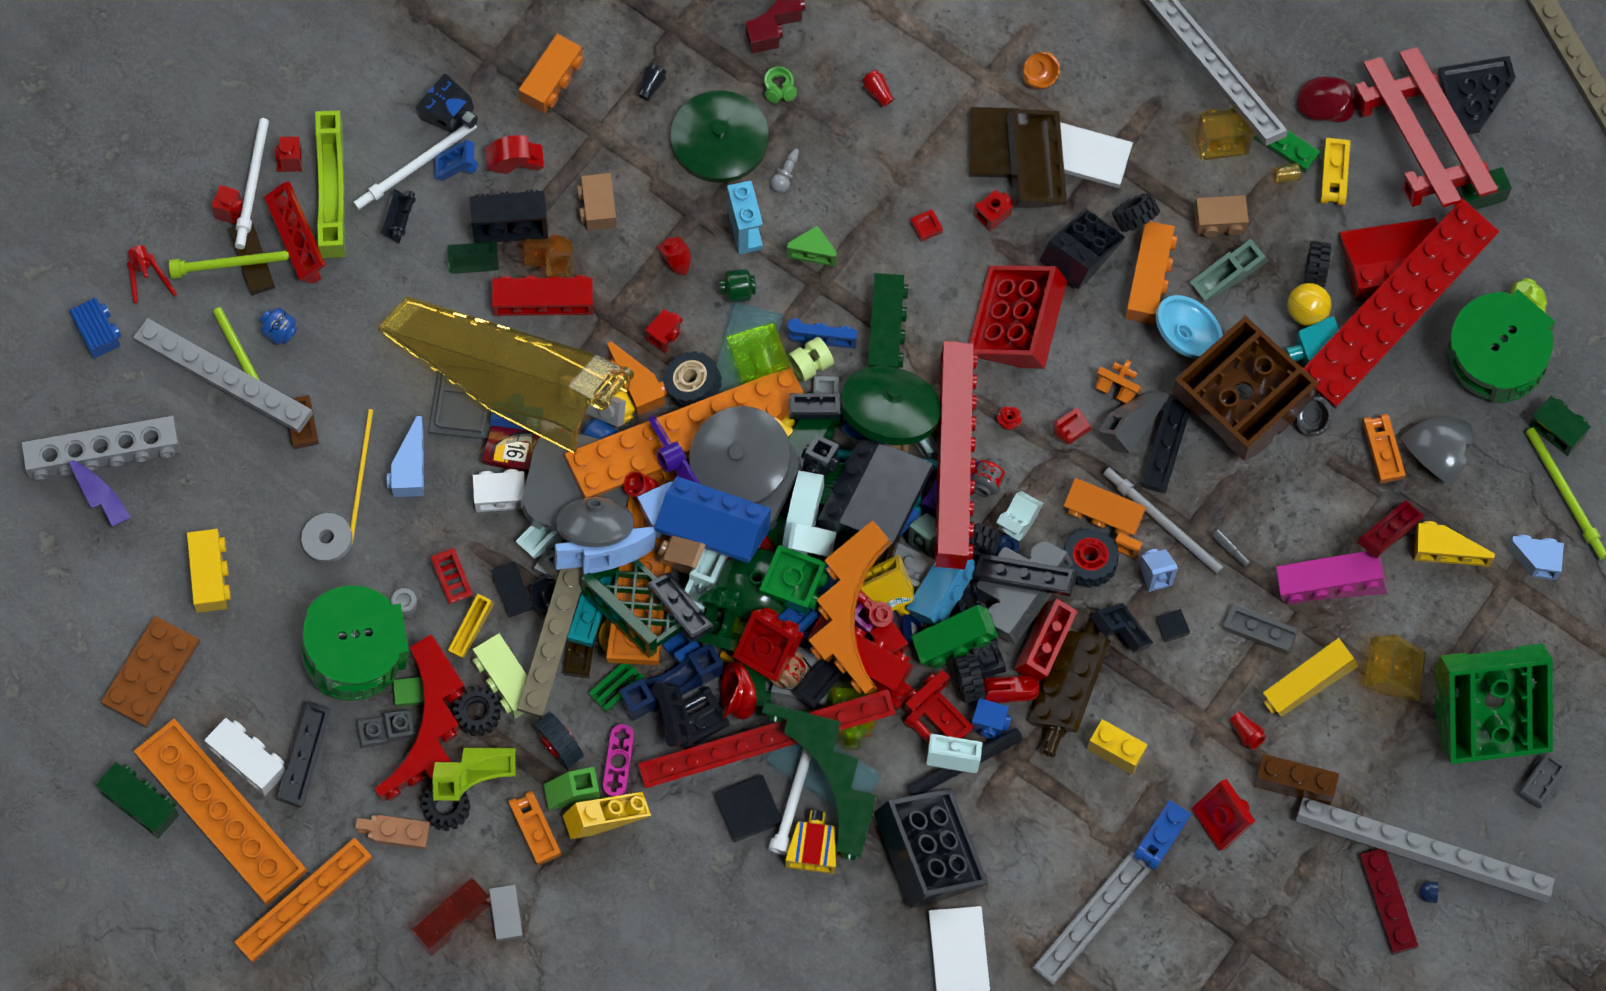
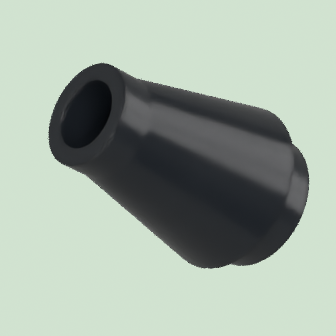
M650 63L648 67H645L637 96L643 100L650 101L653 94L666 80L665 75L667 71L654 63Z

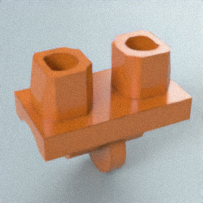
M1129 360L1125 362L1124 366L1117 362L1114 363L1112 369L1120 372L1119 375L1101 366L1097 372L1100 376L1095 388L1108 394L1113 383L1122 386L1116 399L1124 403L1132 401L1135 395H1139L1142 390L1141 386L1125 379L1126 376L1135 379L1138 374L1130 369L1132 362Z

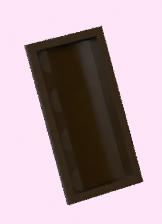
M1012 109L1007 115L1014 208L1065 205L1067 198L1060 112Z

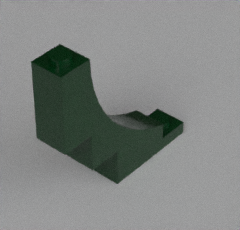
M764 702L762 713L767 714L766 719L780 723L782 718L787 719L784 733L796 740L816 759L830 782L837 804L839 819L836 851L841 852L840 857L855 861L856 856L862 857L877 795L852 789L859 758L834 752L841 721Z

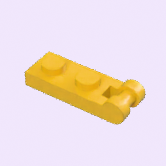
M1325 139L1320 203L1336 202L1337 205L1341 206L1346 204L1350 140ZM1330 187L1339 188L1338 193L1330 192Z

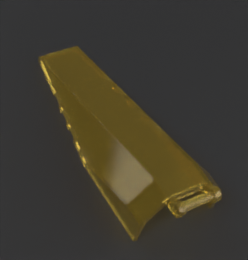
M408 296L378 327L380 332L402 348L407 349L413 356L418 359L421 357L428 362L431 369L436 372L439 370L446 375L449 382L454 385L457 383L464 388L467 395L488 410L572 453L577 451L578 430L588 405L602 411L606 410L610 405V400L620 389L625 392L629 391L630 381L634 378V373L630 368L622 366L611 359ZM607 383L610 384L603 394L597 395Z

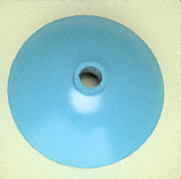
M1181 295L1165 298L1157 307L1156 324L1162 338L1172 349L1183 356L1198 359L1223 336L1215 316L1204 305L1192 298Z

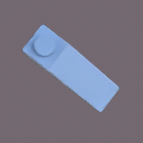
M416 416L391 464V473H387V488L392 489L393 497L424 496V426L422 416Z

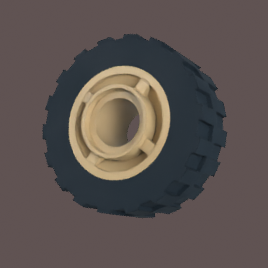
M693 351L691 353L685 352L681 356L678 355L675 357V360L668 364L669 367L664 372L665 377L663 381L666 391L672 400L682 407L719 394V389L722 386V376L713 360L702 352Z

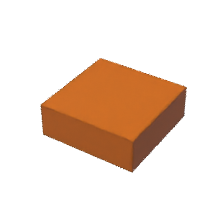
M1118 533L1115 545H1117L1119 553L1137 559L1142 542Z

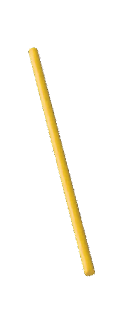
M368 409L350 527L353 540L373 416L372 409Z

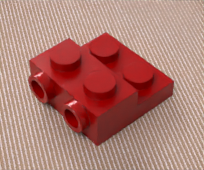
M764 608L752 612L733 657L772 681L777 682L780 680L789 658L794 657L804 634L798 631V624L789 620L783 622L777 618L778 613L776 611Z

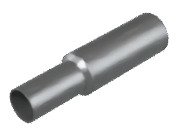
M1220 529L1212 534L1211 537L1244 568L1249 565L1251 561Z

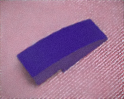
M74 460L68 462L91 509L101 505L112 528L131 519L123 503L100 477Z

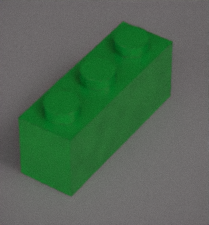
M976 605L912 635L920 663L933 669L946 665V661L951 658L966 656L968 651L975 647H985L991 643L990 640L998 637L989 609L980 605Z

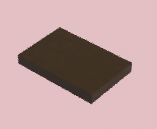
M971 107L970 177L1012 178L1007 115L1012 109L1020 108Z

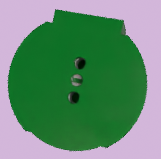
M1519 289L1512 295L1507 292H1494L1482 295L1468 303L1457 316L1448 345V363L1452 366L1459 382L1471 393L1481 398L1489 399L1493 403H1506L1518 400L1532 392L1546 373L1553 350L1552 331L1556 321Z
M348 585L323 593L307 609L303 627L301 658L304 669L313 681L314 687L323 694L344 701L364 700L386 689L396 677L397 671L406 670L409 650L401 603L391 605L390 600L376 590L363 586Z

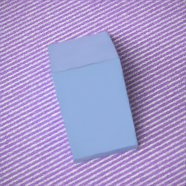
M668 482L638 496L640 509L650 527H655L665 494L673 482ZM656 532V537L660 538L662 533Z

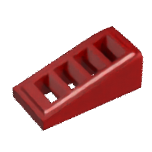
M455 548L430 557L431 564L449 605L473 596ZM452 559V564L440 567L439 563ZM453 568L456 569V573L444 577L443 572ZM458 577L461 580L460 582L452 584L450 586H448L446 583L447 581H450ZM464 587L465 591L451 595V590Z

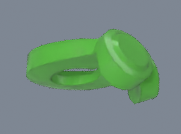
M773 67L767 71L764 79L766 99L771 103H777L781 99L792 101L797 95V89L794 87V78L791 72L784 67ZM773 78H785L786 81L783 83L782 89H779L777 84L772 82Z

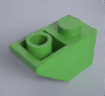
M594 767L569 771L544 784L549 810L573 806L578 802L600 799Z

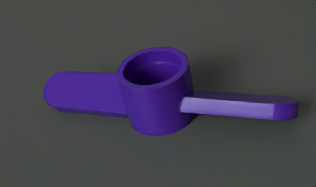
M651 415L648 420L664 447L656 450L657 459L662 469L666 473L675 470L679 477L700 484L687 463L681 446L676 441H670L658 419Z

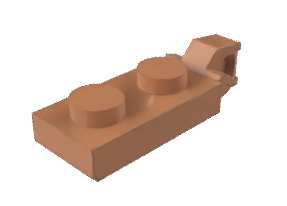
M372 815L371 820L357 818L355 829L356 833L368 834V839L374 840V843L426 850L430 822Z

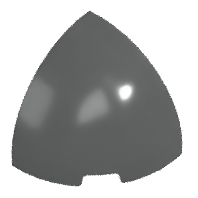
M1438 417L1415 425L1401 439L1410 452L1427 469L1452 486L1467 462L1463 455L1465 449L1472 445L1473 431L1471 424L1465 420L1454 417Z

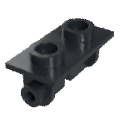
M393 189L380 233L397 244H400L402 236L406 233L405 228L413 203L416 202L414 192L406 191L403 194Z

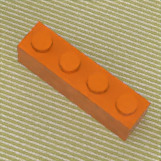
M1152 221L1144 225L1125 319L1155 324L1156 310L1161 303V294L1166 295L1169 280H1165L1164 277L1165 272H1171L1173 258L1169 257L1170 250L1175 251L1178 236L1173 235L1175 226Z

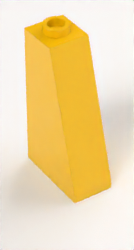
M1337 638L1263 692L1267 697L1263 702L1272 714L1277 711L1282 717L1356 669L1358 664L1342 641Z

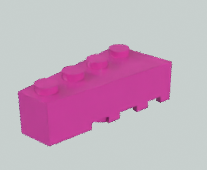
M1368 551L1276 566L1283 603L1299 604L1303 601L1388 594L1381 557L1376 559Z

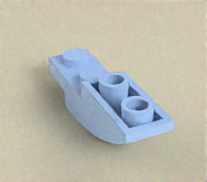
M655 527L635 528L626 539L610 546L586 547L572 542L555 544L554 563L556 570L582 567L583 574L610 570L633 562L655 549Z

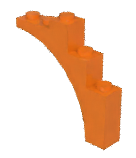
M873 520L825 559V562L829 565L826 568L827 572L835 581L838 578L840 581L817 599L821 605L818 608L820 613L826 620L831 618L832 621L809 639L813 645L810 650L819 660L824 658V660L829 662L836 657L837 659L834 661L836 666L843 674L848 672L853 678L850 681L852 686L859 694L864 692L867 695L873 693L877 688L866 673L858 653L855 637V610L858 595L867 573L877 558L892 544L890 539Z

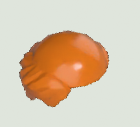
M1046 51L1031 55L1024 63L1023 79L1026 85L1034 89L1051 87L1060 74L1059 61L1053 54Z

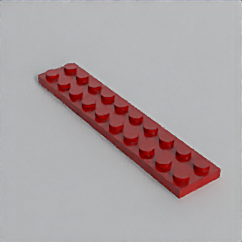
M1462 198L1461 203H1458L1303 368L1318 382L1316 392L1321 397L1327 399L1331 406L1336 409L1500 231Z

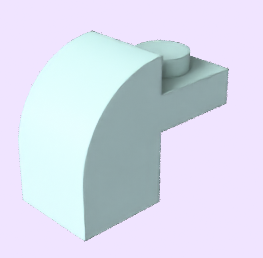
M1023 491L1016 493L1008 510L1002 513L996 523L999 524L998 529L1021 541L1032 526L1044 503Z

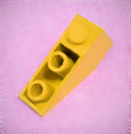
M643 792L575 803L563 815L570 838L576 839L593 836L650 817L651 814Z

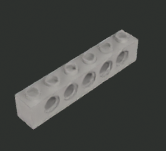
M174 416L22 442L26 472L29 479L44 480L49 476L57 474L61 476L73 474L68 463L72 460L85 466L90 471H95L103 466L118 467L122 466L125 462H146L150 458L159 456L169 458L176 453H181ZM150 438H158L156 443L147 444ZM126 442L133 443L130 448H121ZM100 447H108L103 453L96 452ZM82 451L79 457H71L74 452ZM49 456H57L54 461L46 462Z

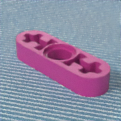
M625 724L615 726L610 735L603 780V791L607 797L625 795L627 791L634 745V732L631 727ZM621 732H626V737L629 739H625L623 749H619V738L616 736H620ZM615 756H622L626 759V764L622 768H615L612 766L611 760ZM614 774L619 775L618 785L622 787L617 788L616 792H612L611 787H608V785H613Z

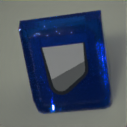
M904 614L901 621L902 635L908 642V647L915 646L912 635L921 632V623L909 614Z

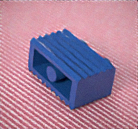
M93 298L69 310L71 318L93 359L120 347L118 338L122 337L115 323L110 325L107 318L111 317L105 303L100 305L97 298Z

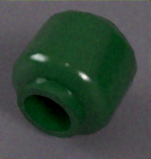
M747 269L728 270L725 272L724 280H719L720 294H725L727 301L730 303L747 302L751 300L752 295H756L755 276L750 275Z

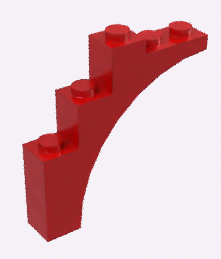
M432 634L409 647L424 686L425 706L423 720L416 742L405 761L388 779L375 788V792L381 802L386 799L391 801L401 794L400 790L408 785L411 788L418 785L424 780L423 776L425 775L433 783L435 762H451L439 742L443 741L446 743L457 736L456 732L459 731V724L445 703L449 701L451 704L454 703L455 699L459 700L465 691V686Z

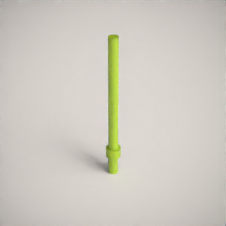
M1535 428L1528 429L1525 433L1584 532L1582 536L1587 544H1591L1599 560L1605 559L1606 550L1600 541L1601 536L1599 532L1591 526Z

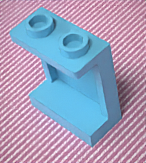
M746 181L728 185L727 211L738 254L763 250L758 229L763 226L752 182Z

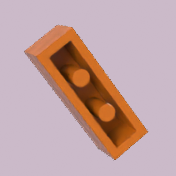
M556 34L519 88L520 101L543 114L547 112L549 107L553 108L557 103L558 94L562 88L566 89L568 87L571 75L575 70L578 71L584 62L582 46Z
M1078 478L1074 479L1064 506L1069 508L1067 513L1078 518H1082L1084 514L1092 518L1091 523L1105 528L1106 524L1116 528L1115 533H1121L1128 537L1130 534L1136 535L1147 509L1144 505Z

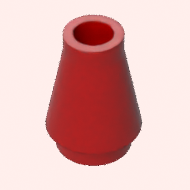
M874 70L861 80L864 84L863 88L882 107H886L894 101L883 73Z
M1241 711L1235 713L1229 720L1245 747L1254 750L1265 741L1267 736L1264 734V729L1246 717Z

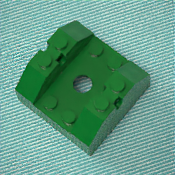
M1543 643L1517 646L1516 649L1469 655L1465 652L1441 655L1434 667L1435 687L1438 691V695H1435V715L1441 746L1450 764L1553 752V659ZM1491 692L1494 697L1503 698V701L1496 707H1488L1485 705L1486 696Z

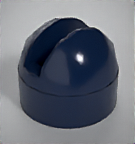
M1425 882L1420 887L1419 895L1423 901L1437 903L1438 882Z

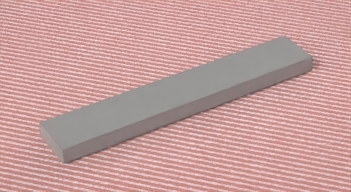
M1133 851L1032 968L1035 973L1051 986H1054L1152 870L1148 867L1149 864L1140 859L1138 861L1133 858Z

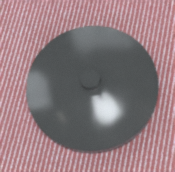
M736 406L717 412L702 424L692 441L689 461L690 468L701 485L760 504L772 497L785 482L791 467L792 450L785 430L774 417L758 408Z

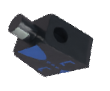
M446 73L442 75L416 105L419 119L451 133L455 132L461 124L472 129L478 121V116L472 113L474 110L472 98Z

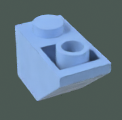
M1528 535L1512 537L1508 550L1531 577L1551 580L1558 579L1562 572L1564 543H1559L1551 538L1542 540L1532 539Z

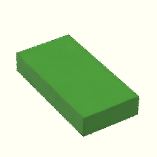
M421 677L393 680L396 707L425 704L424 686Z

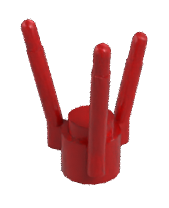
M135 246L128 251L127 254L130 261L127 262L130 273L134 304L138 303L135 269L142 272L144 278H148L147 269L150 267V264L173 296L177 295L173 286L156 263L153 254H148L145 246Z

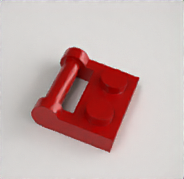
M939 690L904 721L928 745L932 733L920 721L923 716L943 736L964 739L974 728Z

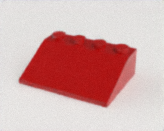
M1436 218L1339 232L1355 301L1369 299L1438 225Z
M989 266L969 341L970 344H974L973 354H977L980 359L1019 368L1045 369L1068 281L1056 266Z

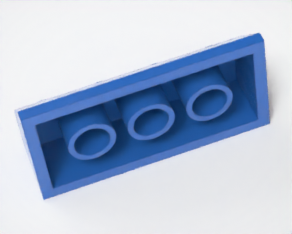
M677 476L665 494L655 524V531L668 536L705 544V549L749 563L770 530L771 508Z

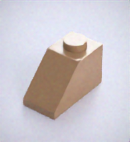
M671 536L668 541L663 540L659 548L658 554L661 555L659 563L688 574L696 569L705 544Z

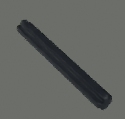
M1014 728L983 744L980 763L1020 743L1023 737L1018 728ZM940 767L909 783L906 786V790L910 796L923 794L964 771Z

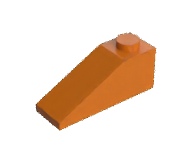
M612 341L607 343L608 355L625 391L635 406L637 416L665 406V396L668 394L662 381L658 382L654 373Z

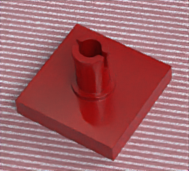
M1227 779L1220 781L1191 808L1220 851L1227 849L1256 822L1249 812L1248 802L1240 799Z

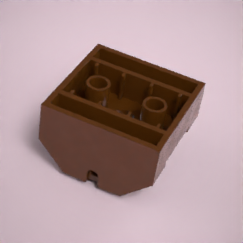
M1245 315L1175 379L1171 393L1189 410L1192 409L1226 441L1228 447L1245 461L1258 455L1273 441L1277 433L1280 435L1294 422L1314 397L1318 382ZM1241 383L1249 385L1253 390V396L1248 400L1239 399L1238 392L1234 390L1235 386Z

